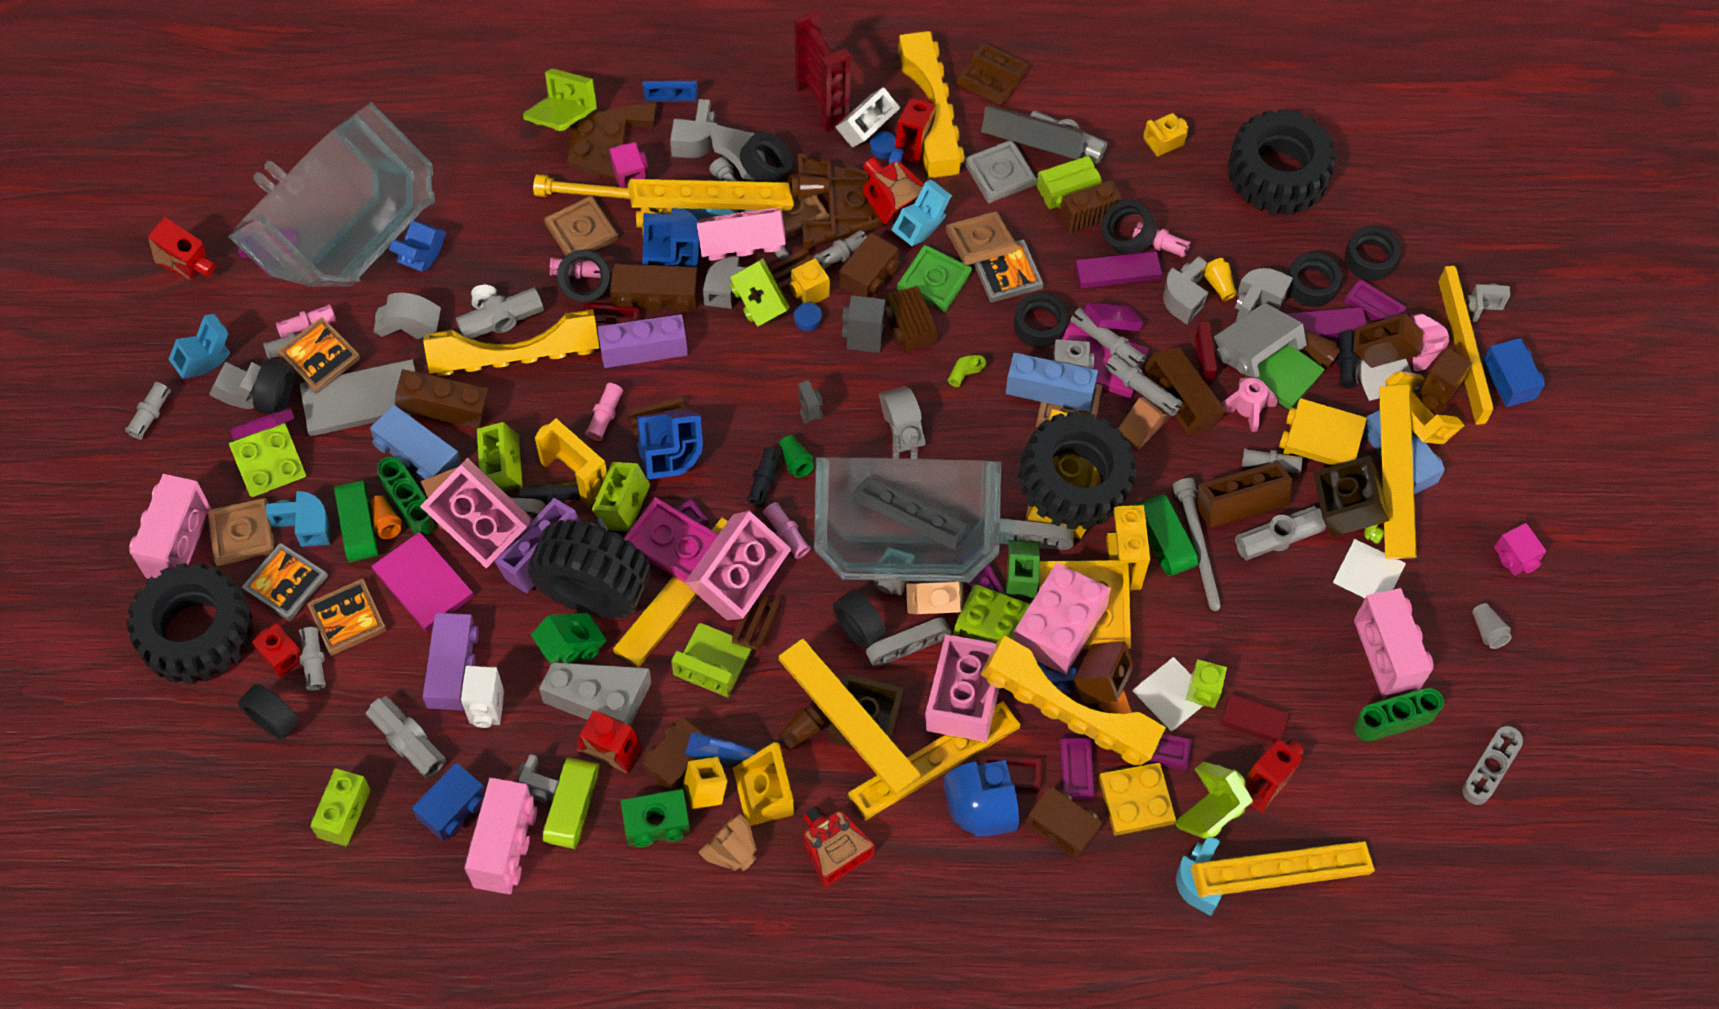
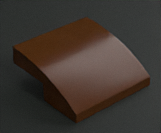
M983 42L972 54L970 63L958 75L956 84L1002 106L1020 83L1029 67V63Z

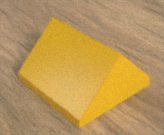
M772 743L733 767L744 817L750 826L794 815L793 797L779 743Z

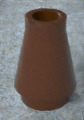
M799 172L788 177L792 197H795L797 200L829 192L828 177H818Z
M1307 329L1304 332L1307 345L1303 348L1320 366L1323 364L1328 368L1341 349L1336 346L1337 343L1312 333Z
M809 705L804 710L801 708L785 730L778 736L789 749H792L795 745L821 732L820 728L825 723Z

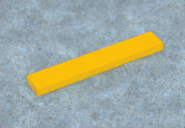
M630 179L628 183L631 206L634 208L760 210L781 207L782 210L791 211L794 206L789 183Z
M1445 266L1438 281L1456 351L1459 355L1472 362L1464 382L1475 424H1486L1494 410L1457 269L1455 266Z
M1409 384L1379 387L1382 481L1390 520L1384 522L1385 558H1417Z
M721 518L712 531L719 534L728 521ZM673 576L613 648L614 653L634 667L639 668L698 595L684 582Z
M803 638L779 655V661L896 797L920 779L921 774Z
M1002 701L995 706L987 742L944 735L907 757L921 776L919 780L897 797L878 775L849 791L848 796L863 819L867 820L1018 730L1020 724L1005 702Z
M1366 841L1194 863L1190 867L1199 898L1369 875L1375 871Z

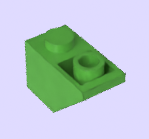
M1008 541L1007 596L1035 598L1039 584L1040 555L1038 542Z

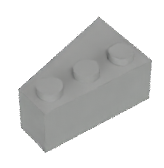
M552 663L539 690L543 703L586 720L589 719L591 713L595 710L631 726L652 682L649 668Z

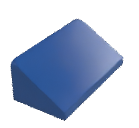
M643 81L644 101H697V82Z
M696 732L691 733L686 749L687 756L700 759L718 757L720 763L726 765H734L756 754V750L752 747Z

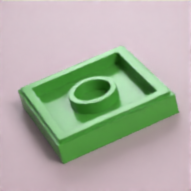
M924 244L897 284V290L903 291L916 285L919 287L926 304L946 313L972 274V267L965 266L964 263Z
M1286 344L1258 364L1260 376L1256 379L1263 381L1277 396L1278 402L1290 410L1320 379L1325 369L1300 351Z

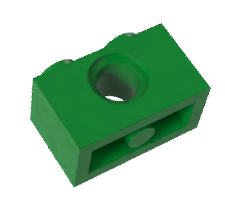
M589 613L547 615L531 634L549 663L592 660L598 655L599 648L607 641Z
M683 789L621 800L628 846L646 847L652 845L653 841L664 839L668 842L682 840L686 835H690ZM653 816L664 818L663 822L659 825L648 823L649 819Z

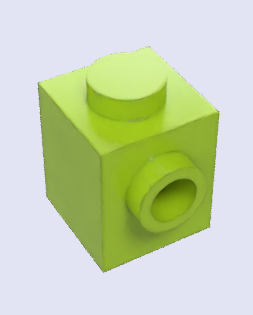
M1197 659L1191 674L1185 700L1215 708L1221 696L1227 667Z

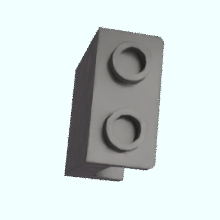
M1263 303L1214 337L1218 359L1236 368L1241 374H1246L1251 378H1258L1260 376L1258 364L1286 344L1297 351L1307 345L1303 323L1267 303Z

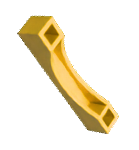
M930 31L899 35L898 52L903 73L912 78L923 89L929 100L936 107L933 125L923 144V160L927 178L959 174L960 163H964L963 148L957 145L959 131L957 125L952 124L954 111L952 104L947 103L949 91L947 83L942 82L944 70L942 62L937 61L939 56L937 41H932Z
M594 309L565 313L555 325L544 333L529 340L512 344L479 342L467 338L454 330L424 334L423 338L429 374L436 373L437 376L450 375L453 373V370L465 369L466 372L482 369V366L491 364L496 368L510 365L511 361L521 360V363H532L538 361V357L549 356L550 359H559L565 357L566 353L577 352L578 355L593 353L594 349L599 348Z
M1005 635L995 644L980 674L987 678V682L992 686L1005 688L1012 692L1014 697L1020 702L1033 704L1040 708L1045 716L1063 721L1068 724V728L1071 731L1091 737L1099 747L1114 750L1122 755L1121 757L1124 761L1133 765L1141 766L1152 758L1166 728L1140 712L1128 714L1105 713L1089 709L1074 702L1061 693L1047 679L1030 649Z

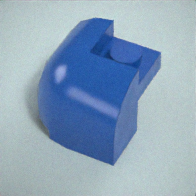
M672 208V214L644 213L642 265L696 266L699 254L697 218L682 208Z
M666 410L663 413L636 416L639 440L637 442L641 469L647 479L678 476L687 473V470L696 463L699 455H702L701 416L697 412L690 410Z
M1006 760L977 765L975 761L956 767L945 775L943 787L949 813L954 824L957 823L963 830L975 834V837H988L1017 831L1019 825L1017 797L1014 785L1011 784Z

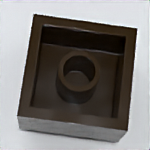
M1370 455L1313 472L1322 518L1332 537L1390 521L1380 475Z
M844 673L842 684L890 740L893 741L903 704L904 688ZM831 722L829 726V743L854 749Z

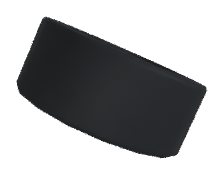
M768 132L755 133L741 148L739 155L745 171L758 182H780L792 169L794 163L788 146L779 137ZM757 150L766 153L774 161L776 167L767 164L760 157Z
M1123 200L1115 203L1107 210L1101 224L1104 239L1114 251L1123 255L1137 254L1144 251L1155 238L1157 229L1154 216L1143 203L1136 200ZM1131 214L1140 215L1144 222L1139 234L1127 241L1118 240L1114 234L1118 222Z
M1364 227L1354 232L1345 250L1344 260L1348 269L1355 276L1364 280H1381L1389 276L1394 270L1400 257V245L1389 231L1380 227ZM1373 244L1382 248L1386 252L1388 259L1383 263H1370L1362 259L1356 249L1359 245Z
M588 249L575 250L566 255L559 264L557 271L558 285L562 292L571 300L578 302L594 301L601 297L609 288L611 281L610 266L606 259L596 251ZM577 260H591L600 270V282L590 292L577 291L568 281L569 268Z
M1316 252L1304 253L1297 257L1290 266L1288 276L1293 277L1288 293L1295 301L1302 305L1310 307L1324 306L1331 302L1338 292L1342 278L1340 267L1332 258L1325 254ZM1310 269L1319 271L1327 277L1330 284L1325 289H1310L1300 282L1298 273Z
M1047 293L1030 294L1024 297L1017 305L1014 316V331L1025 344L1035 348H1048L1055 345L1056 339L1061 340L1064 336L1068 321L1067 309L1063 302L1054 295ZM1033 310H1044L1055 316L1057 324L1048 331H1038L1029 327L1025 323L1024 317Z
M268 359L264 362L254 386V410L265 414H272L286 409L294 385L295 372L293 365L274 359Z
M854 589L850 590L833 603V611L839 624L860 647L867 649L886 635V627L881 616L869 600L860 592Z
M253 684L238 701L239 707L252 721L267 733L280 740L285 739L299 723L298 716L284 701L259 684Z

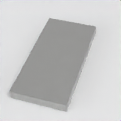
M413 359L339 375L318 393H315L305 382L300 383L309 436L375 423L393 404L395 405V392L402 369L416 372Z

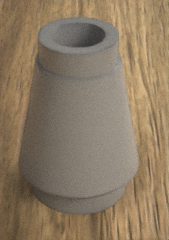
M1487 603L1480 604L1473 609L1472 614L1485 645H1489L1491 649H1497L1506 645L1511 640V628Z

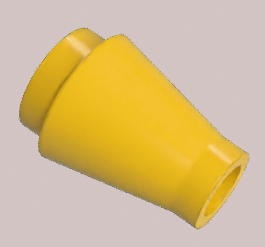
M1218 258L1209 262L1205 268V278L1220 295L1222 301L1234 298L1238 293L1234 286L1230 264L1225 262L1224 258Z

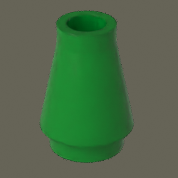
M793 435L782 438L779 445L782 449L788 472L796 478L809 475L814 469L813 456Z

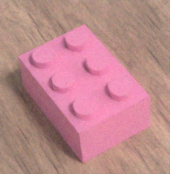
M781 207L700 218L697 222L702 257L709 256V260L724 259L727 253L736 252L737 256H747L753 254L754 249L764 248V252L781 250V245L786 243Z
M468 458L420 506L485 568L532 521V518Z
M163 474L159 484L154 486L152 501L149 508L143 512L140 529L137 536L135 535L132 538L129 547L130 554L146 578L149 579L151 576L156 578L161 575V570L168 567L170 570L176 569L177 564H189L208 518L207 510H211L197 481Z
M750 511L736 513L731 516L684 583L727 621L743 619L791 551V548Z
M1056 562L1016 627L1013 640L1030 649L1036 661L1067 675L1107 608L1111 588Z
M1401 588L1367 595L1354 619L1383 701L1420 690L1433 669L1432 657L1429 652L1425 651L1422 644V631L1419 625H1415L1412 618L1410 600L1404 597Z
M945 634L925 713L927 731L987 742L1000 688L989 684L987 678L980 674L996 643Z
M489 778L465 865V870L473 888L511 895L513 885H518L521 876V866H518L521 855H526L529 846V836H526L529 825H534L537 815V807H534V798L530 795L527 784Z

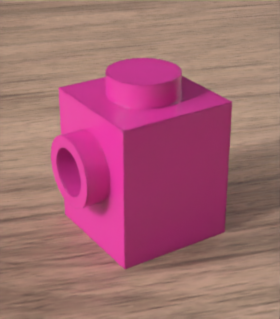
M635 142L609 149L611 166L619 187L628 188L630 179H646L645 168L648 167L644 152L638 151Z
M1527 523L1502 534L1494 547L1499 554L1502 564L1509 568L1514 576L1523 571L1528 574L1536 570L1541 565L1540 560L1546 553V549Z

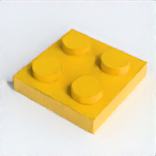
M1160 762L1100 774L1099 781L1114 836L1175 824L1176 818Z

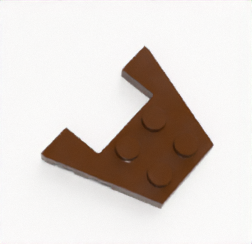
M652 101L587 114L585 118L573 123L567 159L568 167L598 178L604 176L618 184L611 166L609 149L624 144L627 126L654 127L657 111L656 102ZM648 167L645 168L646 179H648Z
M798 154L797 167L799 173L828 177L829 180L828 207L830 221H802L803 248L847 237L859 230L864 232L883 226V222L862 190L870 178L866 171L846 166V169L831 165V161L821 159L819 162L808 159V155Z

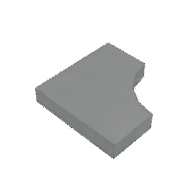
M714 124L710 129L714 152L729 159L739 170L742 179L756 181L745 171L739 156L741 148L755 133ZM757 150L760 157L766 162L764 152Z

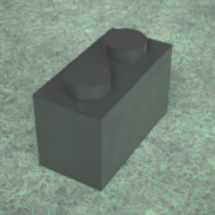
M851 295L850 305L844 306L842 318V338H847V349L880 353L884 329L885 299Z

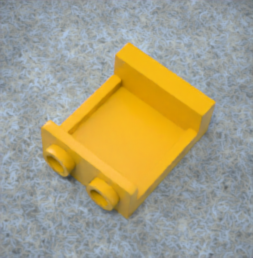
M1396 372L1388 377L1385 381V386L1409 384L1412 430L1423 443L1445 444L1465 426L1455 416L1438 414L1434 416L1427 406L1421 402V399L1414 392V389L1424 381L1421 374Z
M1300 398L1297 407H1291L1289 410L1286 424L1291 425L1289 432H1283L1279 447L1284 449L1283 454L1285 455L1292 453L1333 466L1356 460L1367 418Z
M556 418L550 424L542 426L535 436L540 462L544 467H547L556 458H559L576 474L581 501L590 507L596 501L607 475L605 461Z
M1144 505L1117 506L1114 508L1116 533H1107L1106 536L1108 560H1119L1120 563H1129V591L1141 590L1150 561Z

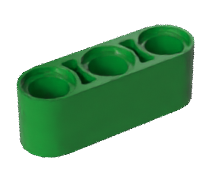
M396 457L382 459L377 466V472L384 490L415 535L418 532L423 536L430 535L436 529L437 522L420 507L427 500L400 459ZM392 473H398L393 477H388ZM412 494L411 497L402 499L404 495ZM420 516H427L424 520L416 521Z
M359 480L334 486L348 562L379 556L365 481Z
M1162 493L1136 502L1135 506L1144 505L1147 537L1165 573L1171 577L1197 567L1198 558L1167 496Z
M1425 688L1367 705L1361 710L1354 722V732L1361 740L1374 741L1428 725L1435 720L1443 708V697L1437 690ZM1421 703L1430 705L1432 710H1426ZM1393 711L1400 712L1404 719L1396 717ZM1364 719L1372 720L1376 727L1367 725Z

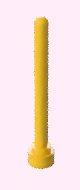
M536 174L533 190L535 196L547 197L552 195L553 192L630 199L629 189L624 187L556 182L553 178H549L548 175Z

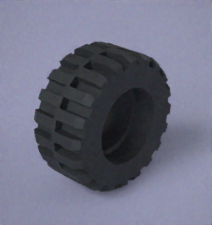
M1279 109L1278 112L1269 110L1263 112L1262 116L1259 114L1254 115L1249 119V122L1243 123L1239 128L1228 160V177L1231 183H1233L1232 187L1237 194L1241 193V198L1247 204L1251 202L1254 204V208L1260 211L1262 209L1269 210L1270 214L1283 212V215L1293 214L1294 210H1297V212L1307 210L1308 206H1314L1320 197L1325 194L1336 164V149L1333 147L1334 142L1331 136H1326L1327 130L1321 124L1319 126L1315 124L1316 120L1308 116L1306 118L1301 116L1302 113L1298 111L1290 113L1287 112V109ZM1272 152L1283 153L1296 159L1303 168L1292 172L1276 170L1267 165L1260 156Z
M1068 412L1067 416L1064 417V414L1060 413L1054 415L1051 421H1043L1038 429L1032 433L1020 458L1018 478L1021 480L1019 484L1021 493L1028 494L1026 502L1031 508L1035 506L1038 509L1037 514L1044 519L1047 516L1052 519L1051 523L1056 526H1060L1063 523L1067 525V529L1077 530L1079 525H1082L1083 529L1094 528L1096 522L1098 525L1104 524L1111 516H1114V508L1122 506L1136 479L1137 472L1134 468L1137 463L1135 455L1129 454L1132 450L1129 441H1124L1121 438L1123 433L1117 427L1115 429L1110 427V422L1104 418L1101 421L1095 419L1094 414L1085 413L1084 416H1081L1079 412ZM1061 454H1074L1085 458L1097 469L1101 484L1095 487L1084 488L1068 483L1057 473L1052 458Z
M558 520L546 526L542 531L529 561L528 573L535 587H539L540 592L550 596L551 600L565 605L566 608L580 611V613H589L596 618L603 619L608 617L609 619H617L618 617L624 618L635 611L650 575V566L647 557H644V553L640 549H636L635 545L629 540L626 541L621 538V535L584 521L580 523L575 520H567L565 522Z
M187 563L177 564L176 569L170 570L168 567L160 571V576L156 578L151 576L145 581L147 586L144 589L139 588L134 595L136 603H131L127 612L131 617L126 621L127 630L130 633L129 639L147 667H150L153 673L159 677L165 676L168 681L175 683L182 679L185 684H195L196 679L200 678L203 682L213 679V674L218 672L221 675L229 670L227 666L230 663L237 664L242 658L240 651L247 650L250 644L248 636L253 633L252 613L240 588L228 574H223L221 569L214 566H209L207 569L204 563H193V567H189ZM194 605H208L217 609L212 625L201 636L185 642H174L165 639V632L169 622L181 610Z

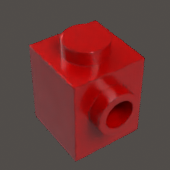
M277 623L270 628L262 630L256 639L252 641L258 654L279 678H282L300 664L299 657L302 655L301 651Z

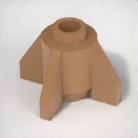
M741 814L734 819H729L723 828L698 853L707 862L732 869L733 871L739 868L745 871L756 860L753 854L757 850L749 822Z

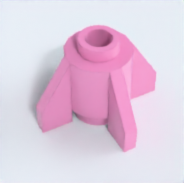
M1424 314L1411 315V319L1423 330L1421 354L1413 357L1414 371L1425 370L1438 354L1447 348L1449 335L1443 325Z
M1249 377L1240 378L1238 391L1221 404L1226 410L1225 413L1235 412V409H1237L1240 415L1249 417L1248 421L1251 432H1257L1259 428V413L1263 408L1275 407L1278 399L1263 381Z

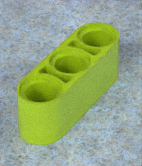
M571 757L566 759L545 824L543 842L571 849L576 848L599 773L598 763Z

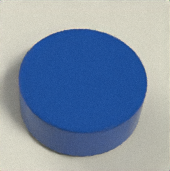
M889 132L874 134L870 140L871 153L880 159L890 158L895 147V136Z
M894 147L887 165L894 161L901 163L904 151Z
M807 302L796 307L794 323L800 330L813 331L821 325L822 312L816 304Z

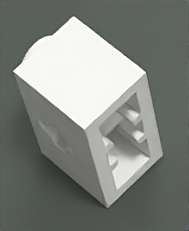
M883 87L867 97L836 128L851 147H854L871 136L900 107Z
M466 666L461 702L469 723L476 727L489 728L491 725H500L505 691L497 667Z

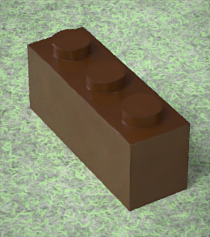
M613 264L610 290L613 306L646 308L652 311L659 309H670L679 312L687 310L696 311L698 290L697 267Z
M1179 347L1154 353L1143 368L1142 372L1147 378L1182 401V406L1176 405L1180 410L1174 416L1188 435L1213 429L1226 412L1225 408Z
M402 369L395 392V406L403 412L478 429L481 426L488 389Z
M1277 461L1199 484L1198 511L1208 526L1213 528L1290 505L1292 478L1280 462Z

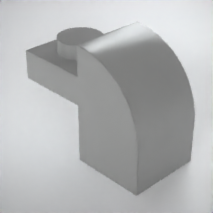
M699 99L695 121L674 119L670 139L672 157L698 158L708 154L713 149L710 129L714 124L717 125V123H714L715 112L710 110V100Z
M1199 256L1191 264L1186 263L1180 272L1174 268L1170 270L1163 293L1166 308L1186 325L1204 308L1208 295L1207 291L1197 285L1203 278L1207 262Z
M739 257L721 259L710 267L703 288L704 305L732 309L735 295L730 287L732 282L730 277L746 268L740 267ZM755 289V291L753 292L755 294L763 295L762 289L758 291Z
M1268 268L1255 269L1247 273L1242 278L1237 292L1239 299L1235 308L1239 311L1236 321L1253 311L1256 305L1260 306L1263 303H1267L1279 310L1288 294L1293 277Z
M411 293L389 294L387 304L379 307L375 314L376 321L373 332L383 337L401 329L414 338L420 339L424 337V334L437 332L441 307L419 295Z
M225 362L209 395L229 405L243 409L254 408L253 392L261 366L251 362L246 372Z
M902 386L878 393L884 419L890 423L896 451L903 452L926 445L920 422L922 416L912 390L907 386Z

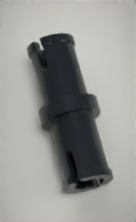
M1346 330L1338 335L1341 351L1337 356V364L1340 365V387L1351 389L1358 386L1357 365L1360 362V357L1353 351L1355 332L1352 333L1351 330Z
M766 447L763 449L759 467L753 472L754 482L747 497L749 504H752L753 500H755L753 506H765L770 486L775 483L776 476L774 474L782 454L777 450L774 455V448Z
M550 481L545 482L546 485L519 486L520 498L547 502V505L553 498L559 501L580 500L577 481L551 484Z

